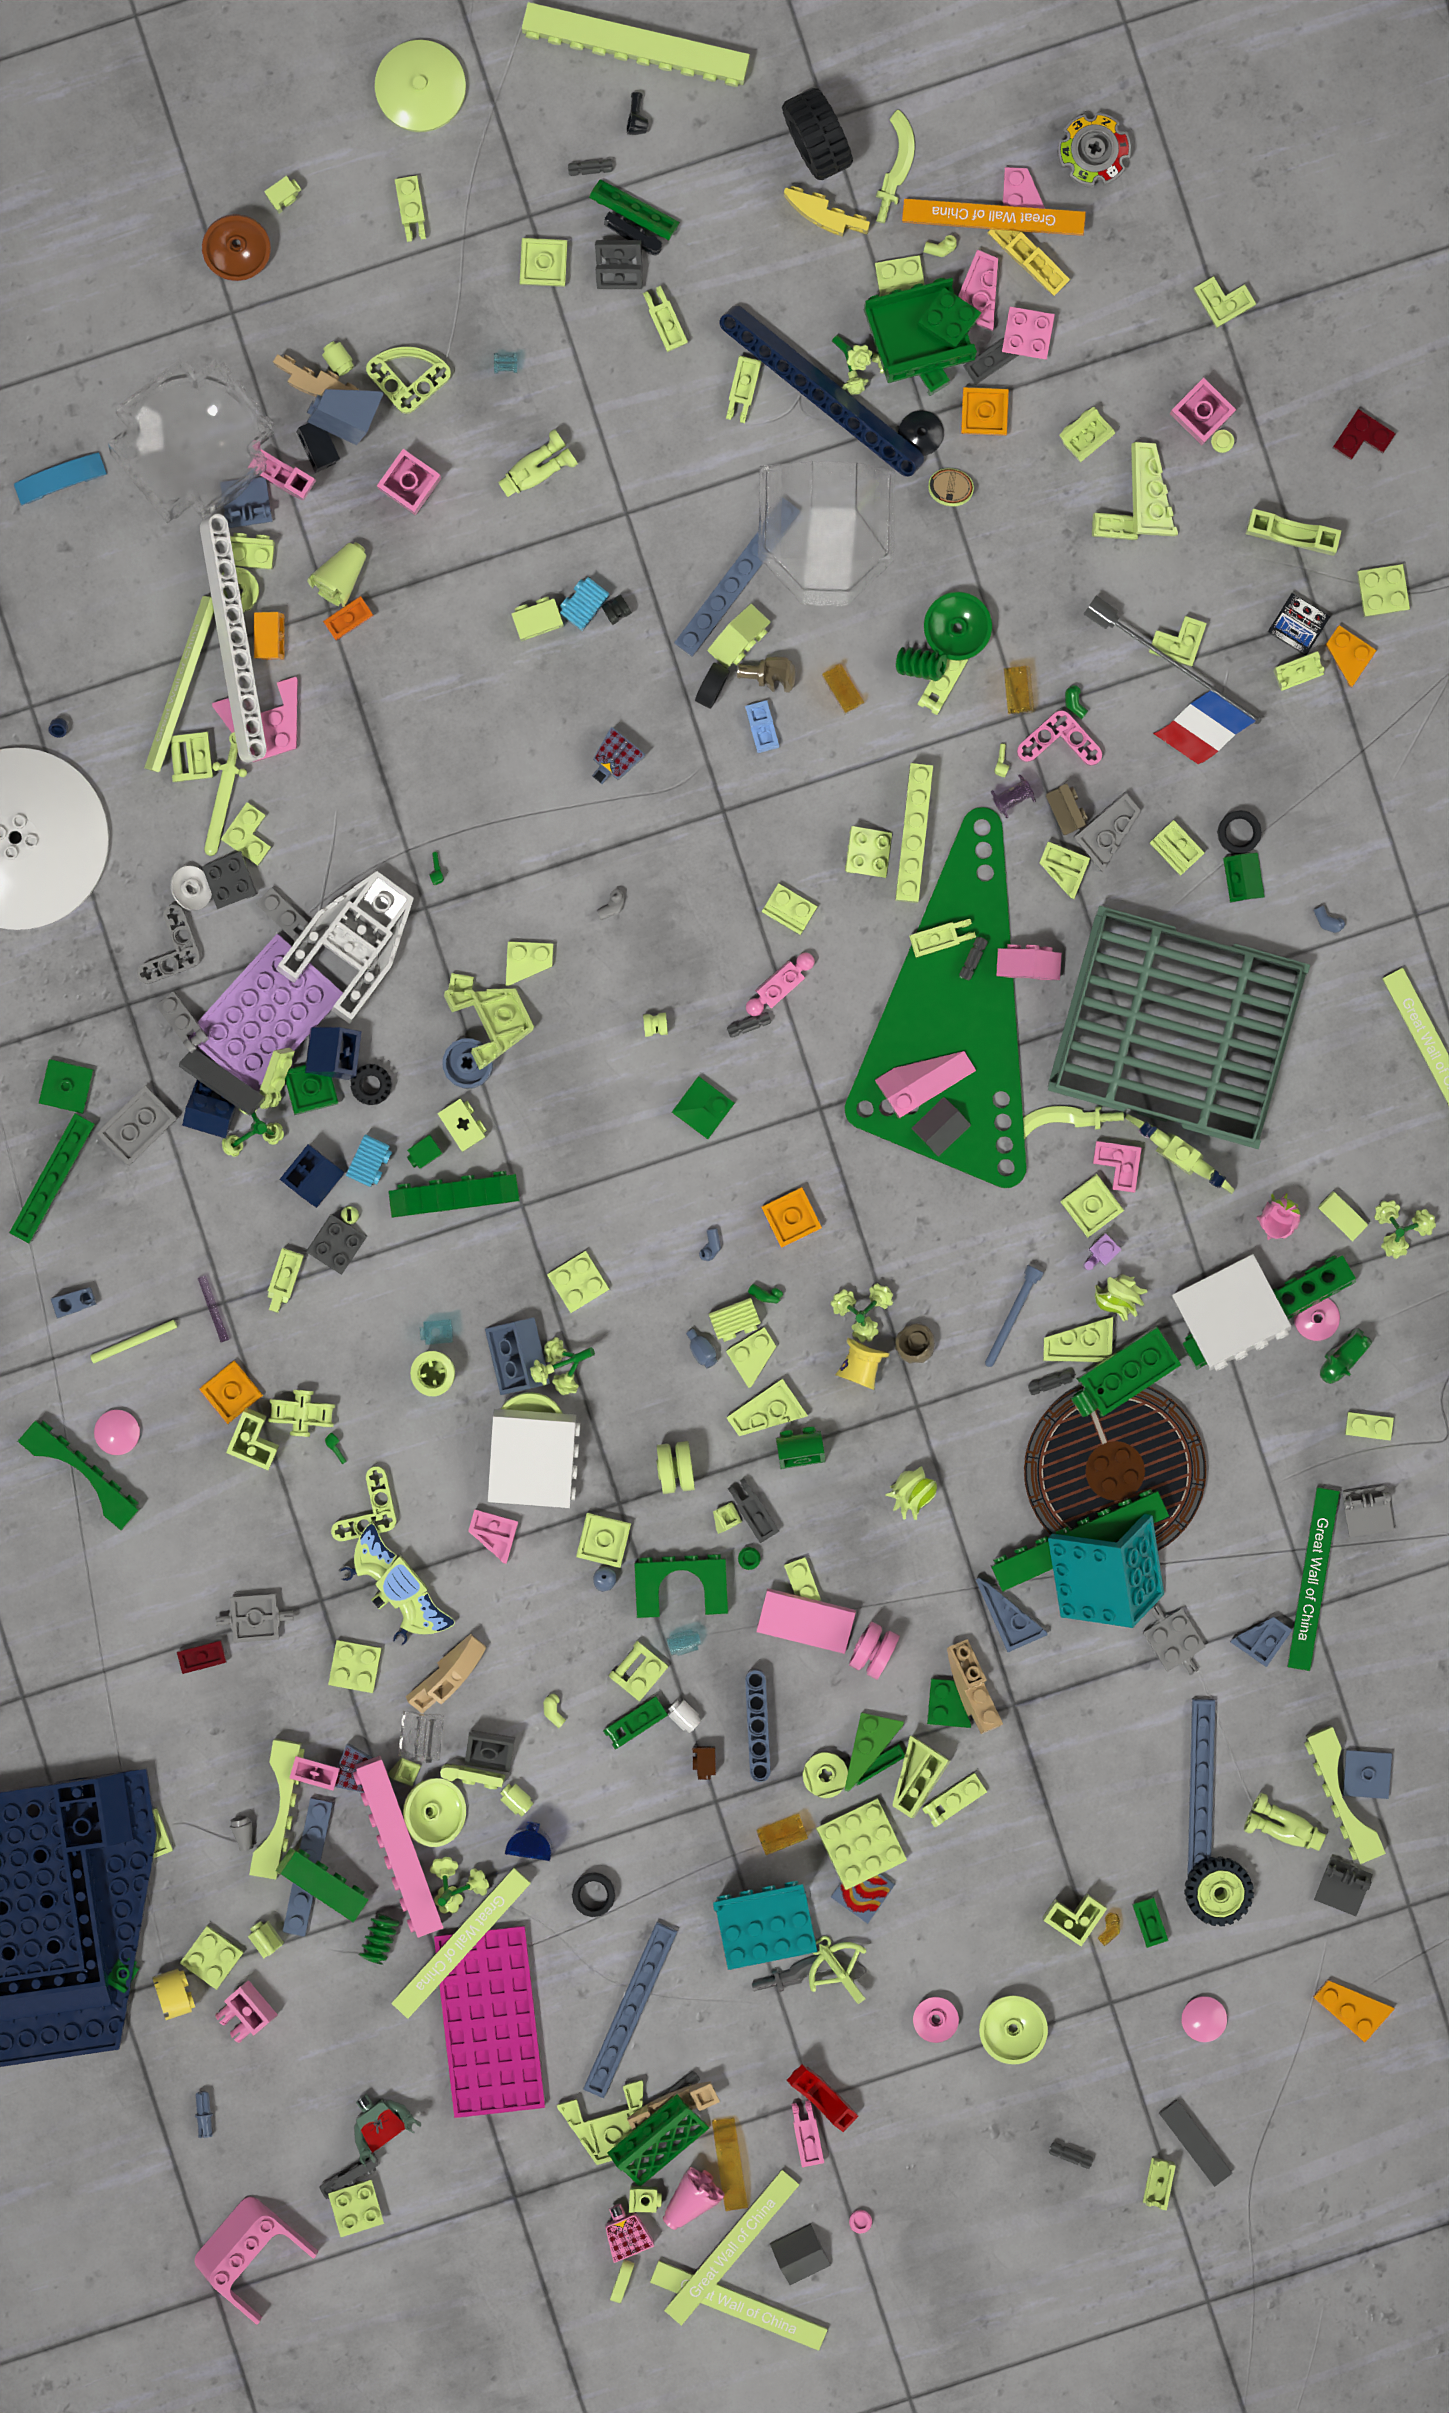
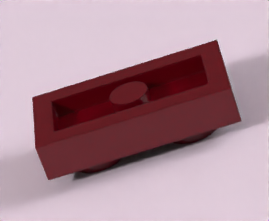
M221 1640L177 1652L182 1674L227 1663Z

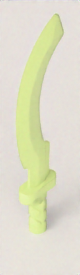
M896 110L890 118V122L898 136L899 148L897 158L890 173L885 174L882 190L877 191L876 194L877 198L882 199L876 221L885 224L890 203L894 202L895 205L898 203L899 198L894 196L896 187L904 182L914 157L915 140L913 130L909 121L900 110Z
M1070 1106L1041 1108L1023 1118L1024 1139L1034 1129L1047 1123L1075 1124V1127L1095 1126L1096 1130L1101 1129L1100 1122L1124 1121V1113H1100L1101 1106L1095 1107V1112L1086 1113L1082 1109Z

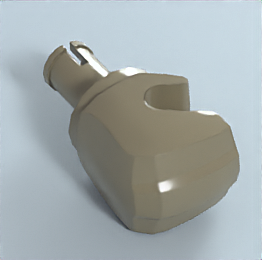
M786 657L762 659L758 666L738 664L737 678L757 679L759 686L764 687L766 684L772 692H775V681L781 682L786 693H790L794 687L796 669L793 663Z

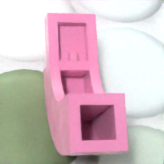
M260 449L249 467L251 471L268 480L271 484L300 500H305L316 482L313 477L296 467L288 466Z

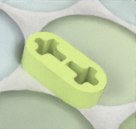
M623 2260L610 2296L611 2301L621 2304L635 2263Z

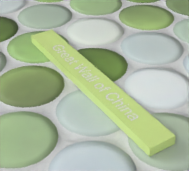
M202 596L144 767L145 769L160 772L214 614L212 597Z
M1401 968L1382 978L1449 1106V1055L1404 969Z
M513 1868L391 2004L408 2019L531 1882Z
M781 2170L664 2311L682 2326L797 2189L799 2183L785 2171Z
M658 2260L650 2283L678 2294L694 2274ZM716 2284L701 2302L704 2305L818 2351L828 2330L821 2325L719 2284Z

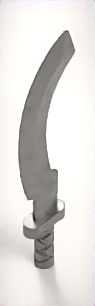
M833 1954L844 1970L847 1971L851 1958ZM819 1955L799 1961L790 1967L789 1972L778 1974L777 1969L772 1970L771 1973L774 1974V1977L753 1982V1991L777 1985L778 1992L784 1991L783 1987L802 1983V1979L809 1976L811 1966ZM824 1960L816 1972L832 1970V1968ZM856 1961L850 1976L858 1979L866 1973V1969Z

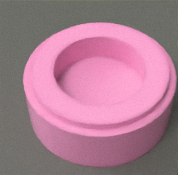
M859 2209L850 2215L849 2224L854 2232L865 2233L872 2226V2218L867 2211Z

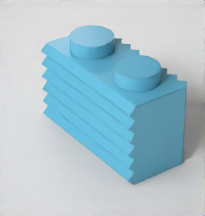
M589 577L585 581L581 579L573 589L576 593L571 599L567 597L559 607L562 609L560 615L581 631L584 630L610 596L606 590Z
M365 1134L346 1176L369 1187H372L373 1183L377 1185L383 1174L379 1170L383 1163H388L392 1152L389 1151L390 1145Z

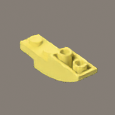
M791 186L790 189L785 188L784 197L791 206L818 227L842 237L845 228L863 234L868 233L870 222L866 221V217L854 214L851 217L845 215V211L838 208L828 210L829 200H826V196L822 194L812 193V195L803 193V189Z

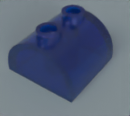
M527 1821L526 1826L517 1829L510 1836L505 1854L550 1861L552 1842L548 1834L540 1829V1823Z

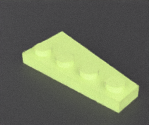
M1132 443L1133 534L1177 536V527H1174L1172 516H1174L1172 507H1169L1166 496L1168 494L1166 484H1163L1161 476L1163 471L1156 444Z

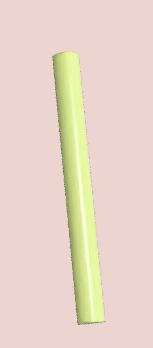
M173 1319L90 1355L93 1363H97L177 1328L176 1322Z

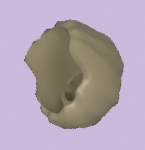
M914 1323L906 1326L898 1333L895 1339V1349L898 1352V1356L909 1364L924 1363L933 1355L935 1347L934 1335L925 1325Z

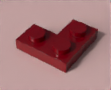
M1357 409L1332 448L1350 460L1353 459L1363 442L1383 454L1396 433Z

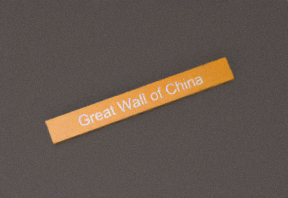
M904 199L902 223L1084 236L1086 212Z

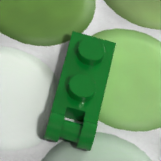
M655 1696L605 1728L603 1732L606 1736L610 1737L613 1742L611 1745L616 1750L667 1717L668 1713ZM621 1727L626 1733L623 1737H620L616 1731Z

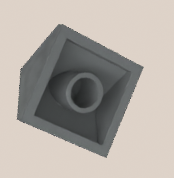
M943 1097L911 1129L937 1156H940L971 1125Z
M470 1730L465 1765L510 1772L515 1737Z
M811 2224L770 2244L779 2268L789 2285L831 2266Z

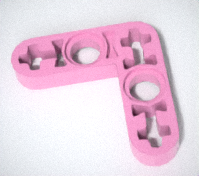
M1066 711L1054 713L1027 737L1017 749V756L1020 760L1031 762L1056 739L1061 737L1086 765H1096L1102 758L1101 749ZM1057 716L1061 718L1065 716L1067 718L1065 721L1066 726L1060 725L1055 730L1059 733L1055 735L1054 731L1047 724L1050 722L1051 726H1053L1057 722ZM1041 730H1047L1051 734L1049 742L1042 743L1039 741L1038 733ZM1073 732L1081 733L1083 736L1082 743L1078 745L1073 744L1070 741V735ZM1034 738L1036 744L1042 748L1038 750L1036 746L1031 752L1032 757L1028 755L1022 756V747L1029 748L1033 744L1030 739ZM1086 741H1088L1090 745L1087 748L1091 752L1097 751L1095 755L1097 760L1090 759L1088 761L1086 759L1087 752L1083 749L1080 753L1078 749L1083 747Z

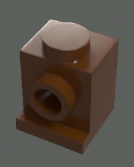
M693 1746V1753H697V1756H693V1770H697L698 1780L711 1779V1775H716L715 1746Z

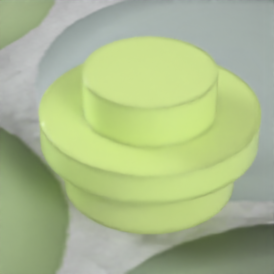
M1227 430L1215 432L1211 439L1213 449L1219 453L1230 451L1234 445L1233 435Z

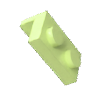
M1092 407L1090 410L1083 412L1080 418L1073 424L1066 426L1059 436L1064 446L1079 462H1082L1115 434V431L1100 416L1098 410Z

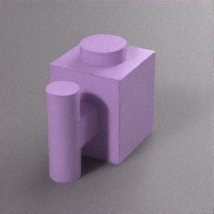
M1104 1233L1088 1249L1093 1255L1083 1263V1267L1086 1270H1091L1099 1261L1106 1266L1121 1251L1120 1247Z

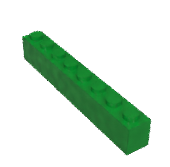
M1148 1489L1139 1493L1140 1498L1131 1501V1498L1118 1503V1508L1112 1511L1110 1507L1097 1513L1098 1517L1092 1520L1089 1517L1076 1522L1078 1526L1070 1530L1068 1526L1057 1530L1056 1534L1114 1542L1122 1538L1144 1514L1152 1515L1153 1523L1165 1519L1169 1515L1158 1491L1152 1492V1489ZM1048 1536L1037 1539L1035 1541L1036 1545L1027 1548V1545L1014 1550L1015 1554L1008 1558L1005 1554L993 1560L994 1564L990 1566L1002 1592L1053 1569Z

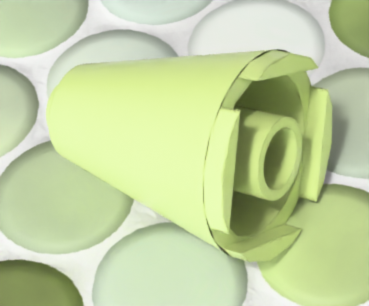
M356 542L346 544L312 573L307 582L312 589L316 586L320 590L318 594L328 602L336 606L342 604V607H344L348 602L367 557L364 553V547Z

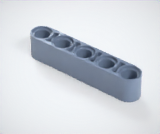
M752 1669L746 1674L745 1678L750 1775L753 1780L763 1782L770 1776L766 1678L761 1670ZM752 1674H759L762 1677V1682L758 1686H753L749 1682V1677ZM756 1696L763 1700L762 1707L758 1709L750 1705L751 1699ZM759 1719L764 1722V1728L761 1731L752 1729L751 1724L754 1720ZM761 1742L765 1745L766 1749L762 1754H756L753 1751L752 1747L755 1743ZM757 1765H763L767 1769L764 1776L758 1777L754 1774V1768Z

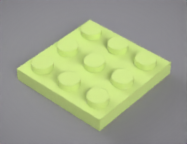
M878 1799L816 1828L845 1890L907 1861Z

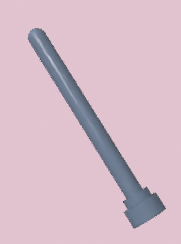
M1027 1265L1024 1271L1026 1274L1024 1279L1026 1280L985 1361L987 1367L994 1365L1033 1284L1041 1280L1044 1272Z

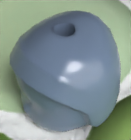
M608 1567L597 1569L593 1576L594 1586L601 1592L611 1590L616 1583L614 1570Z

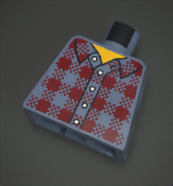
M611 727L593 758L600 766L592 777L600 784H603L610 775L619 780L645 758V754Z
M347 1744L338 1766L340 1770L335 1787L364 1793L362 1784L357 1786L353 1772L357 1771L356 1764L373 1757L353 1745Z

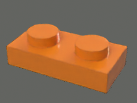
M360 596L323 622L337 641L374 615Z

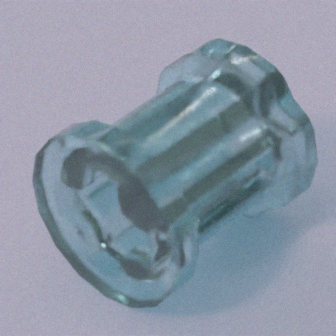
M494 353L495 374H498L499 371H513V373H517V353H513V355H498V353Z

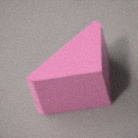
M296 1756L290 1779L334 1791L340 1769Z

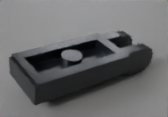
M609 211L604 220L606 227L626 240H641L642 250L651 253L653 256L659 255L662 250L660 239H657L654 235L647 237L642 228L626 223V219L619 213L613 214Z

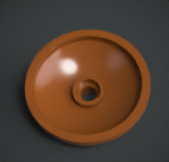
M232 214L217 219L208 227L203 237L202 254L207 266L216 275L227 280L242 281L254 277L263 270L270 257V239L266 230L259 222L245 215ZM237 239L240 241V244L235 245L232 241Z

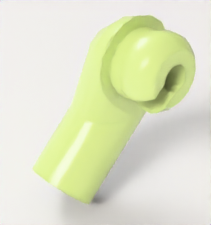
M948 235L939 244L926 241L923 253L945 257L955 250L957 246L956 238Z
M550 1694L543 1702L544 1715L557 1728H560L566 1719L557 1712V1704L560 1702L559 1697L555 1694Z

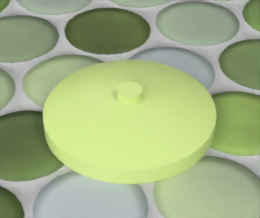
M412 40L396 46L383 58L375 77V93L381 110L392 123L412 132H429L443 127L457 115L464 102L466 81L461 64L450 50L433 41Z

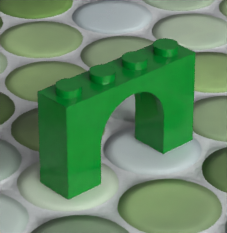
M708 1554L707 1559H698V1555L684 1556L685 1560H675V1556H664L662 1561H653V1557L639 1558V1562L634 1563L637 1618L660 1617V1584L668 1574L679 1570L695 1574L702 1582L704 1587L705 1615L728 1614L726 1558H721V1554Z

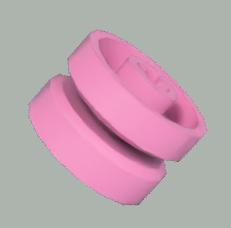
M871 1621L853 1650L854 1653L849 1666L861 1670L867 1660H870L866 1669L867 1675L877 1680L889 1661L900 1636L889 1630L884 1634L881 1641H878L882 1632V1626Z

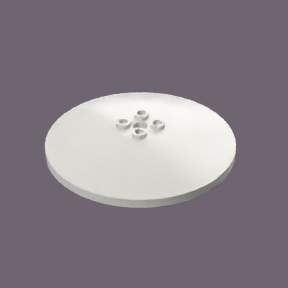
M29 748L0 749V928L7 930L40 928L55 923L75 911L90 896L98 884L109 850L107 818L103 805L91 784L79 771L64 760L52 754ZM14 831L20 832L22 836L21 842L18 844H12L9 840L10 834Z

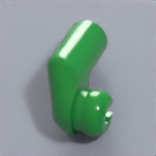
M1072 685L1065 692V704L1071 712L1082 720L1088 710L1079 703L1080 688Z
M752 1284L748 1290L750 1295L766 1303L777 1304L783 1296V1292L776 1287L772 1288L771 1293L756 1284Z

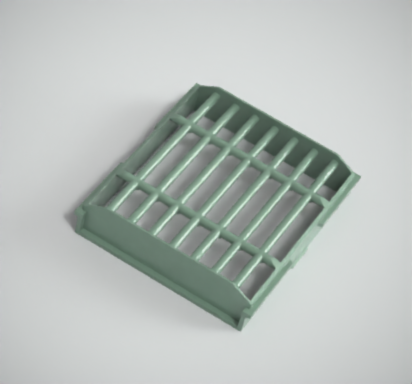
M1099 906L1047 1086L1048 1091L1123 1112L1126 1109L1133 1110L1142 1116L1164 1122L1172 1121L1179 1123L1183 1129L1259 1150L1260 1136L1304 979L1309 972L1310 965L1238 944H1233L1230 947L1177 932L1174 926ZM1109 918L1152 930L1149 943L1103 930L1105 919ZM1160 934H1166L1244 956L1242 967L1237 968L1159 946ZM1100 939L1146 951L1143 965L1097 952ZM1157 954L1238 977L1236 989L1231 990L1153 968L1151 966L1154 956ZM1253 959L1297 971L1294 983L1250 971ZM1094 961L1140 973L1137 986L1091 974ZM1151 976L1232 999L1229 1013L1146 990L1148 977ZM1247 980L1291 992L1288 1005L1245 994ZM1088 983L1134 995L1131 1008L1085 996ZM1145 998L1226 1021L1223 1035L1140 1012L1142 999ZM1241 1002L1285 1014L1282 1026L1278 1027L1239 1016L1238 1012ZM1085 1005L1127 1017L1124 1031L1078 1018L1081 1006ZM1136 1020L1220 1043L1217 1057L1134 1034ZM1235 1024L1279 1036L1276 1048L1272 1049L1233 1038L1232 1033ZM1079 1027L1121 1039L1118 1053L1072 1040L1075 1028ZM1130 1042L1214 1065L1211 1078L1128 1056L1127 1052ZM1229 1046L1273 1058L1269 1071L1225 1059ZM1069 1049L1115 1061L1112 1075L1066 1062ZM1126 1064L1207 1087L1205 1099H1196L1122 1078L1123 1066ZM1225 1068L1266 1080L1263 1093L1219 1081L1222 1069ZM1063 1071L1109 1083L1106 1097L1059 1085ZM1120 1086L1201 1109L1198 1124L1115 1101L1117 1088ZM1219 1090L1260 1102L1257 1115L1214 1104L1216 1091ZM1210 1112L1254 1124L1251 1137L1247 1138L1207 1127Z

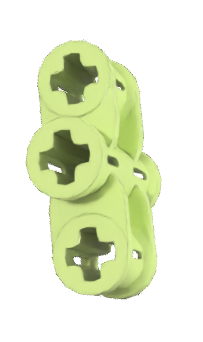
M293 1390L295 1401L270 1399L269 1401L271 1403V1416L268 1418V1422L292 1423L293 1427L292 1431H290L292 1436L310 1437L308 1432L309 1425L334 1427L332 1413L335 1404L310 1403L311 1395L314 1394V1391Z

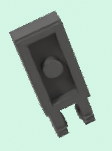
M742 1479L740 1480L741 1486L746 1490L749 1497L741 1501L738 1492L733 1486L729 1487L728 1490L754 1535L762 1543L780 1531L756 1493H753L746 1480Z

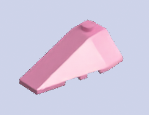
M963 1051L893 1068L877 1078L875 1082L897 1117L901 1118L975 1072L976 1069Z

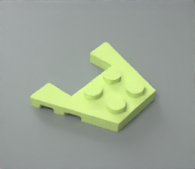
M487 989L486 991L478 992L473 990H464V992L447 990L444 992V997L451 1012L470 1006L475 1007L491 1040L490 1043L472 1048L471 1053L479 1070L483 1069L533 1031L532 1021L516 989Z
M643 2080L623 2085L628 2109L583 2121L577 2099L557 2104L558 2110L578 2136L596 2165L612 2161L607 2152L633 2131L627 2118L642 2108Z

